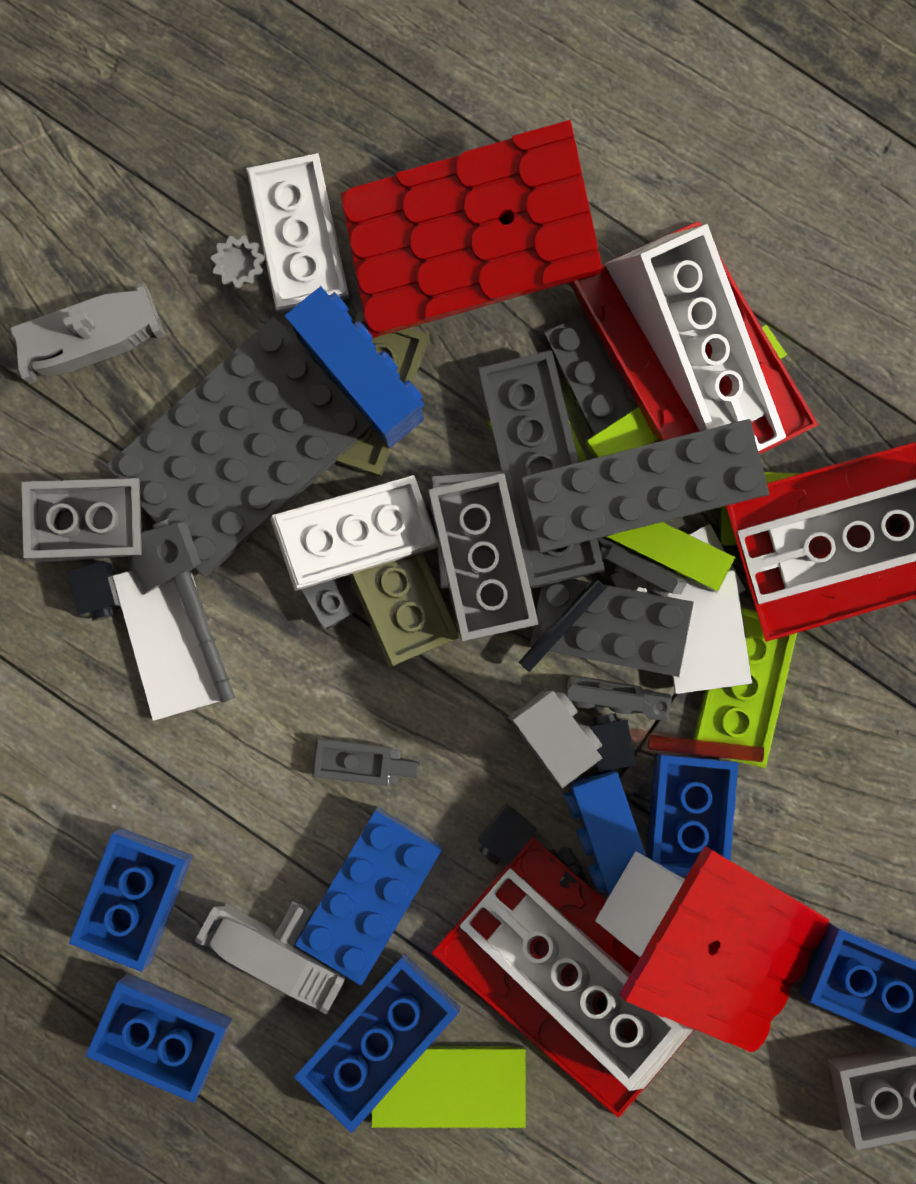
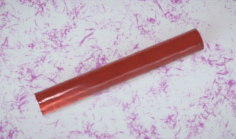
M650 734L648 737V750L763 762L764 747Z

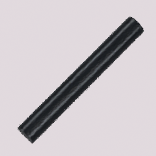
M595 577L521 658L519 664L530 672L607 587Z

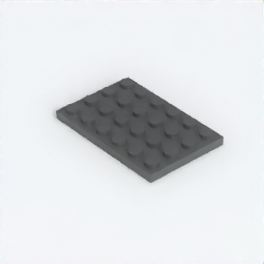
M272 317L106 466L117 479H140V505L156 523L170 519L172 524L186 522L202 563L196 569L202 576L207 577L268 523L272 515L278 514L333 465L341 454L344 455L356 444L355 442L358 439L364 437L367 431L372 428V424L276 318Z

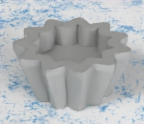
M245 235L238 240L233 236H229L226 244L218 243V253L211 256V260L216 264L213 274L222 276L223 285L234 284L238 289L245 283L253 284L254 277L263 273L260 265L265 257L258 253L259 244L249 243Z

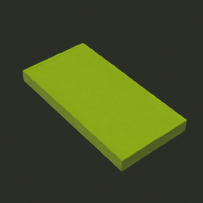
M740 607L752 684L704 690L690 750L766 769L797 633L766 642L757 611Z
M429 1046L372 1110V1128H526L525 1046Z

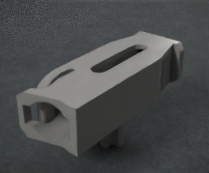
M142 282L136 285L137 291L103 294L11 327L12 335L17 344L18 370L22 378L29 384L37 382L36 372L45 376L65 374L130 351L154 334L158 339L165 337L148 288Z
M292 901L277 931L228 904L221 907H213L195 940L196 943L213 949L230 964L288 996L318 1009L324 1014H327L346 978L340 972L295 946L313 912L307 909L306 906ZM214 920H216L215 923H214V925H213V927H212V929L210 930L209 934L207 935V933H208L210 927L212 926Z

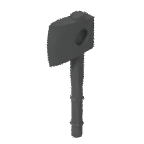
M170 519L152 525V530L141 533L142 555L126 556L130 571L143 595L173 580L186 616L195 632L199 643L198 646L201 648L214 683L213 686L215 685L221 703L234 699L236 697L229 681L230 678H228L214 642L216 639H213L202 602L190 573L192 569L200 566L202 563L186 522L172 524Z

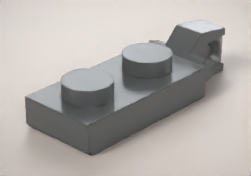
M604 537L597 539L602 561L610 560L615 563L614 570L619 574L633 580L636 575L649 581L648 589L664 597H667L669 592L672 594H682L687 584L686 579Z
M569 675L566 679L565 694L575 706L593 708L595 704L607 706L611 711L619 714H631L632 711L643 712L649 720H668L672 702L670 694L642 690L641 686L574 675Z
M317 738L312 777L383 786L388 784L397 785L398 776L417 778L420 762L401 759L402 750L392 749L393 747Z

